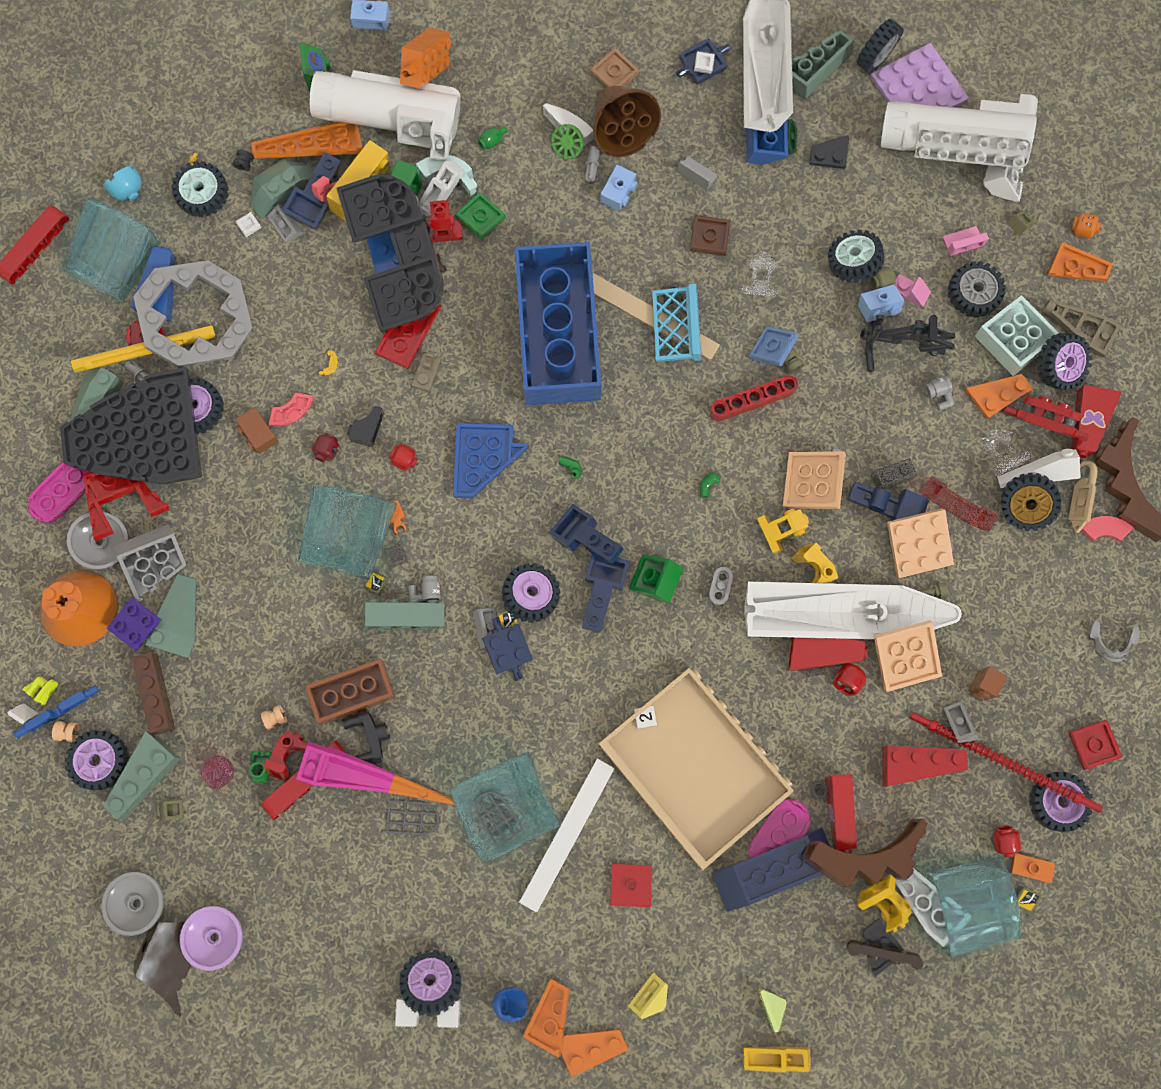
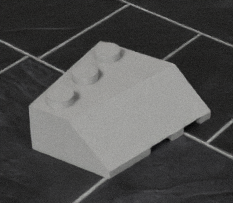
M169 524L112 546L132 593L138 602L143 600L141 596L148 590L151 593L156 590V584L162 579H170L186 566V562Z

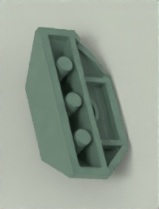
M287 159L280 160L253 178L250 206L259 218L262 219L277 204L283 205L286 203L294 187L304 191L314 170L310 165Z

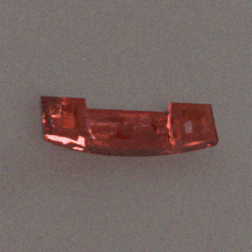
M931 476L921 493L960 520L984 531H990L999 517L998 514L984 506L978 507L947 488L948 485Z

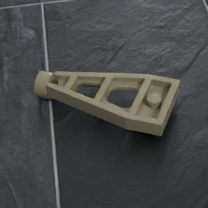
M1049 299L1042 310L1043 313L1051 316L1068 333L1084 337L1086 339L1085 342H1088L1090 345L1088 348H1091L1092 352L1100 357L1106 355L1122 326L1106 316L1055 302L1052 299ZM1067 312L1079 317L1075 326L1064 319ZM1083 321H1089L1097 325V329L1092 337H1088L1081 331L1080 326Z

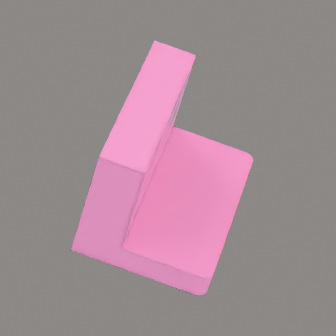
M976 226L943 236L950 256L983 247L989 240L987 233L980 234Z

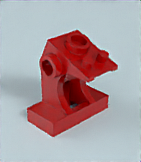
M431 201V216H427L432 243L463 240L461 222L454 221V214H450L449 201Z
M287 730L277 740L270 759L266 760L264 768L269 776L283 781L290 779L291 773L286 766L289 755L294 752L305 753L308 744L307 741L302 743L304 739L297 732L292 734Z

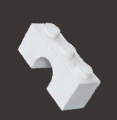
M399 997L396 1003L395 1026L416 1027L419 1024L418 1012L414 1013L411 1011V1008L406 1006L403 998ZM461 999L455 1000V1004L452 1007L449 1006L448 1011H441V1014L437 1015V1027H459Z

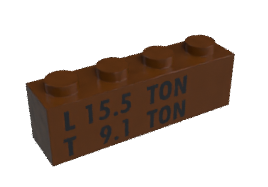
M148 652L132 657L149 734L158 735L175 730L158 654Z

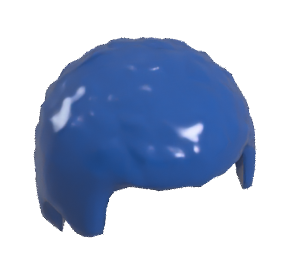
M506 987L495 994L493 1009L499 1020L514 1022L520 1021L525 1017L528 1004L527 997L522 989Z

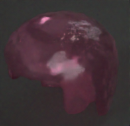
M215 755L204 762V767L200 774L210 788L218 790L232 780L234 767L226 757Z

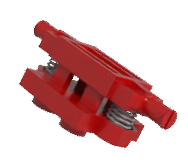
M1026 396L1023 403L1027 404L1025 405L1027 407L1023 408L1025 410H1017L1007 406L1004 413L1017 419L1072 438L1086 441L1089 435L1073 426L1076 424L1075 422L1080 421L1081 413L1070 410V405L1058 402L1057 405L1052 404L1051 399L1039 396V398ZM1046 411L1055 414L1053 420H1050V417H1043Z

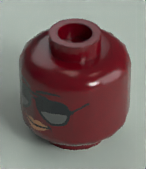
M328 433L319 435L312 446V452L315 454L314 458L323 463L334 460L340 448L338 439Z

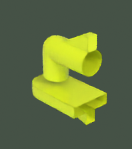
M39 676L22 690L31 697H34L41 687L42 689L34 700L45 706L47 700L58 687V683L55 680L47 681Z

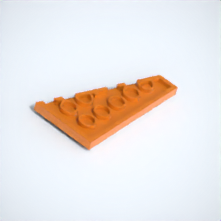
M345 122L330 123L251 142L252 153L255 159L320 156L324 152L330 155L359 154L363 149L358 125Z

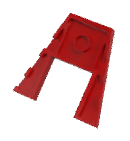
M91 472L83 474L92 535L95 541L114 534L100 506L136 491L151 518L170 510L168 504L164 503L142 481L105 477Z

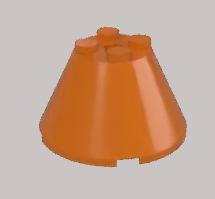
M87 570L71 571L56 578L43 591L39 610L40 620L46 633L55 641L67 646H85L96 642L109 631L106 628L117 615L118 601L114 588L101 575Z

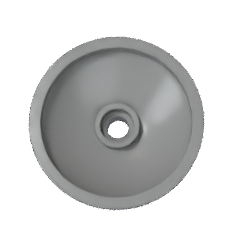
M106 512L103 513L114 534L102 538L103 543L101 545H97L93 538L89 513L80 516L69 528L67 534L68 550L73 559L84 567L105 569L115 565L119 561L112 546L129 540L123 523L114 515Z
M129 872L114 879L107 887L102 899V914L105 922L113 931L126 936L139 935L151 929L159 920L164 907V895L159 883L150 875L142 872ZM137 899H139L141 902L139 907L135 906V901Z

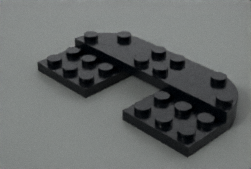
M386 174L373 175L337 187L352 242L357 243L390 232L400 265L364 277L379 331L384 332L415 321L419 322L429 317L436 310L442 299L444 284L423 210L414 190L404 181Z

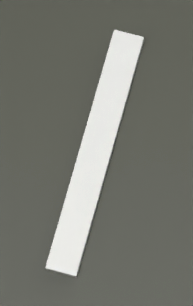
M599 759L596 760L519 903L535 912L539 910L614 770L613 767Z

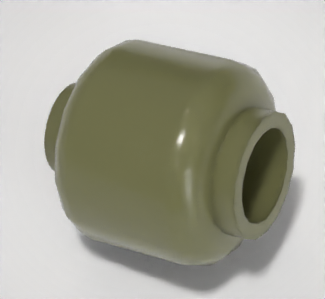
M886 266L878 269L879 272L876 275L873 273L872 278H868V285L872 290L896 283L895 272Z

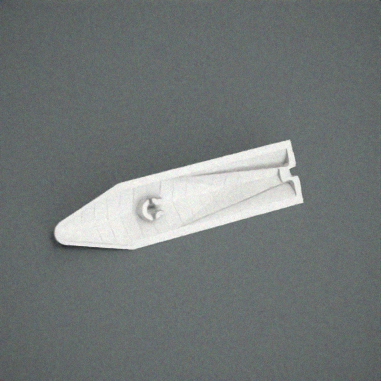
M750 0L743 17L744 128L772 132L778 130L793 113L790 3L788 0Z
M748 581L744 605L747 634L753 637L874 639V635L928 620L933 622L935 630L958 622L962 614L960 608L955 604L903 585Z

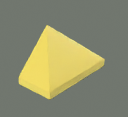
M653 972L628 1006L641 1019L663 1011L666 1007L668 985Z

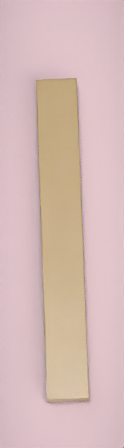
M593 273L594 296L654 329L653 306ZM663 312L658 315V319L663 323L669 317ZM672 318L666 326L674 330L679 323ZM682 326L676 334L684 338L688 330ZM665 328L660 331L666 337L671 334ZM700 334L701 357L711 361L720 344ZM675 336L671 338L676 343L680 342ZM684 343L682 344L683 347L689 349Z

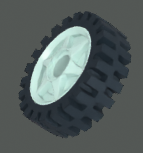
M194 161V165L187 163V168L182 166L180 168L182 172L177 171L175 173L177 178L173 177L172 181L174 184H171L174 199L182 210L195 217L196 215L199 217H203V215L211 216V212L213 214L217 213L216 209L221 210L223 208L222 204L227 202L226 198L229 195V188L225 177L216 166L209 162L206 164L205 161H201L199 164L198 161Z
M851 230L849 235L847 232L843 233V238L838 236L837 241L834 240L832 246L829 247L828 260L830 269L836 278L839 277L841 281L846 279L848 283H851V280H854V283H858V279H861L863 282L866 281V277L872 278L873 273L876 275L879 272L878 269H881L882 264H884V249L880 238L873 232L870 234L867 230L864 233L862 230H858L857 233Z

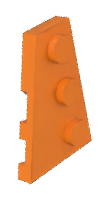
M1062 242L1059 245L1047 276L1105 282L1110 274L1113 263Z
M1023 374L969 387L965 391L985 418L989 419L1030 392L1033 387Z
M550 979L523 1038L560 1058L570 988L554 979Z
M620 1029L563 1035L561 1053L570 1075L573 1077L627 1051L628 1047Z

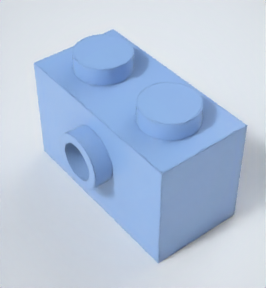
M353 0L350 17L353 28L388 31L390 16L388 2Z
M616 165L600 194V202L620 211L622 206L625 207L629 200L628 195L630 191L634 192L637 186L636 173Z
M895 284L861 294L858 308L866 321L870 322L876 320L877 315L887 317L900 313L904 299Z

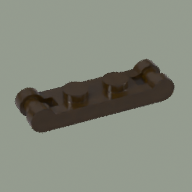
M854 939L849 940L846 944L848 952L852 956H857L861 953L866 954L869 959L879 960L884 958L888 959L889 963L900 965L903 962L911 964L916 970L921 969L924 965L920 955L915 952Z

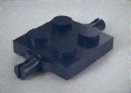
M707 38L679 54V59L684 67L676 71V75L680 78L688 73L698 85L726 70L728 64L723 59L722 54L730 51L729 44L718 48L712 43L710 38ZM697 51L715 54L711 74L694 71Z
M499 617L491 619L495 631L491 635L483 637L482 640L495 673L500 674L504 671H512L515 681L523 679L519 667L533 660L519 623L510 627H502Z

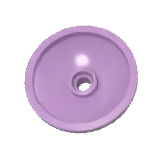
M219 906L204 907L194 912L184 923L180 934V946L186 960L194 967L206 971L217 970L231 963L238 955L243 941V931L237 917L228 909ZM214 933L218 934L217 941L212 939Z

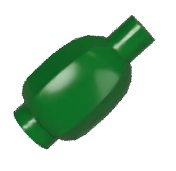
M505 126L499 129L492 127L486 130L477 140L478 146L482 150L496 146L502 140L503 135L508 132Z

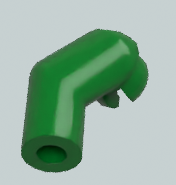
M711 472L701 480V498H709L710 486L720 482V475Z

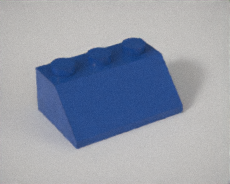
M787 120L778 130L772 132L746 128L747 163L764 165L788 157Z

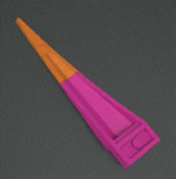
M312 742L307 744L296 778L315 786L369 790L458 805V801L333 747L329 746L327 748Z

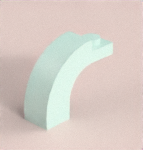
M448 155V158L445 160H435L427 157L416 163L420 176L429 185L432 178L437 176L443 163L452 160L465 171L459 183L470 198L477 195V184L473 179L472 169L463 160Z

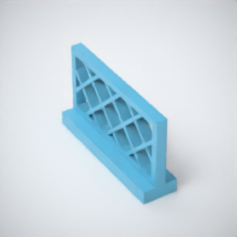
M689 284V287L653 290L656 362L684 359L702 360L696 284ZM686 293V299L681 304L674 299L678 294ZM665 295L669 299L661 305L657 302V296ZM671 301L678 305L673 313L666 309ZM681 309L687 313V316L682 321L675 316ZM662 311L669 315L664 323L658 319V315ZM672 318L679 323L674 330L666 326ZM682 326L688 330L684 338L676 334ZM663 328L671 333L665 340L659 337V333ZM673 336L680 340L675 348L667 343ZM684 343L689 347V354H680L677 350ZM665 345L672 350L667 356H660V350Z

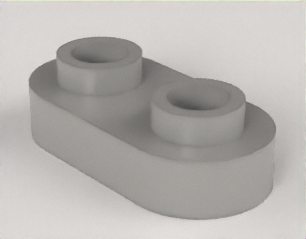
M726 567L718 568L714 572L711 582L709 600L717 606L723 605L728 600L733 574ZM719 575H725L726 580L721 581ZM720 593L722 598L716 599L715 594Z

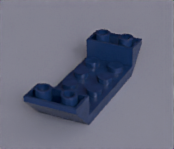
M823 828L809 832L803 837L735 865H729L712 872L711 874L726 911L729 912L749 906L823 875L801 859L811 841H821L830 847Z

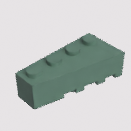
M370 599L368 602H365L362 608V632L369 631L370 627H375L378 631L390 630L391 627H395V630H410L411 627H414L415 630L442 629L444 627V603H439V600H427V603H419V600H408V603H400V600L397 599L388 600V603H383L378 599Z

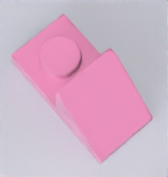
M901 274L896 278L895 286L901 296L923 308L931 293L924 281L918 277L916 282Z

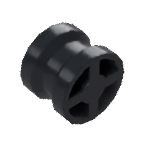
M238 149L236 152L237 158L233 160L232 165L238 170L249 172L251 169L250 163L253 162L254 155L246 150Z

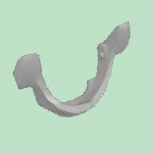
M1093 621L1089 630L1090 638L1095 639L1096 651L1105 660L1112 662H1121L1128 656L1131 645L1138 644L1139 627L1134 626L1130 637H1127L1126 649L1122 652H1119L1117 649L1110 651L1101 640L1100 622Z

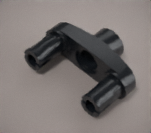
M367 709L360 710L358 714L343 718L342 723L345 730L359 725L364 726L371 747L369 752L354 757L368 763L374 762V764L382 762L381 742L390 739V734H387L386 723L383 722L375 725Z

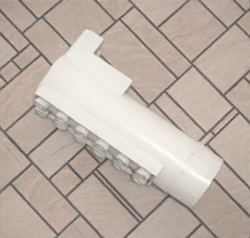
M353 70L351 77L339 73L315 72L310 90V113L312 117L333 122H345L397 131L398 143L431 148L430 159L445 160L448 158L452 140L456 136L459 120L460 92L457 89L430 83L418 89L400 84V78Z
M1020 94L1019 103L981 100L980 110L922 105L912 102H888L881 147L901 151H915V158L1021 168L1026 166L1029 161L1036 127L1038 100L1035 96Z

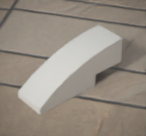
M543 105L544 116L556 128L563 124L576 126L583 134L584 146L594 139L593 129L578 116L554 105ZM562 128L564 134H566V128ZM570 128L569 133L572 134L574 130ZM576 133L574 135L575 139H580L578 134Z
M452 160L443 163L437 176L432 178L420 200L423 214L426 216H431L430 202L446 200L465 172Z

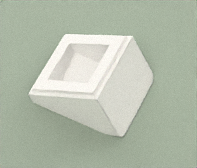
M24 703L8 711V715L21 724H25L39 714Z

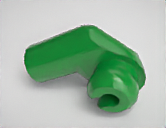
M562 455L559 464L568 467L570 476L573 479L581 477L582 470L579 462Z

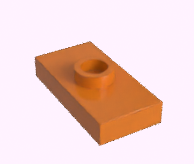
M1015 853V856L1012 858L1010 873L1052 884L1055 863Z

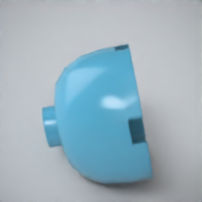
M127 166L114 173L112 181L107 179L103 184V187L113 198L117 200L129 199L132 201L139 196L137 192L141 189L142 180L134 166L132 168Z

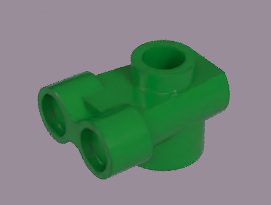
M251 752L250 762H252L249 772L253 783H267L269 774L265 770L264 764L266 760L270 759L272 752Z

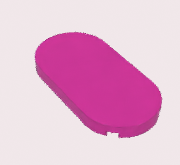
M62 462L30 494L28 498L29 514L37 521L45 523L61 518L85 493L83 474L88 473V471L67 466Z
M797 800L782 801L770 812L752 839L748 848V857L752 858L803 837L810 827V816L807 808Z

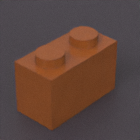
M256 407L236 419L239 424L237 429L242 436L246 435L248 437L247 444L252 451L256 449L261 454L279 442Z
M991 666L978 670L968 691L973 693L972 697L979 701L996 698L1008 676Z

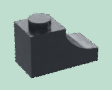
M374 406L373 411L364 419H354L353 425L350 424L347 433L351 442L373 448L384 416L382 408Z

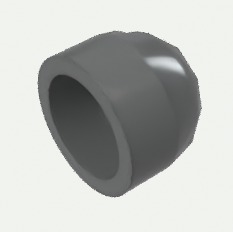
M816 782L810 787L811 796L820 799L827 795V786L823 782ZM821 789L822 792L815 793V790Z

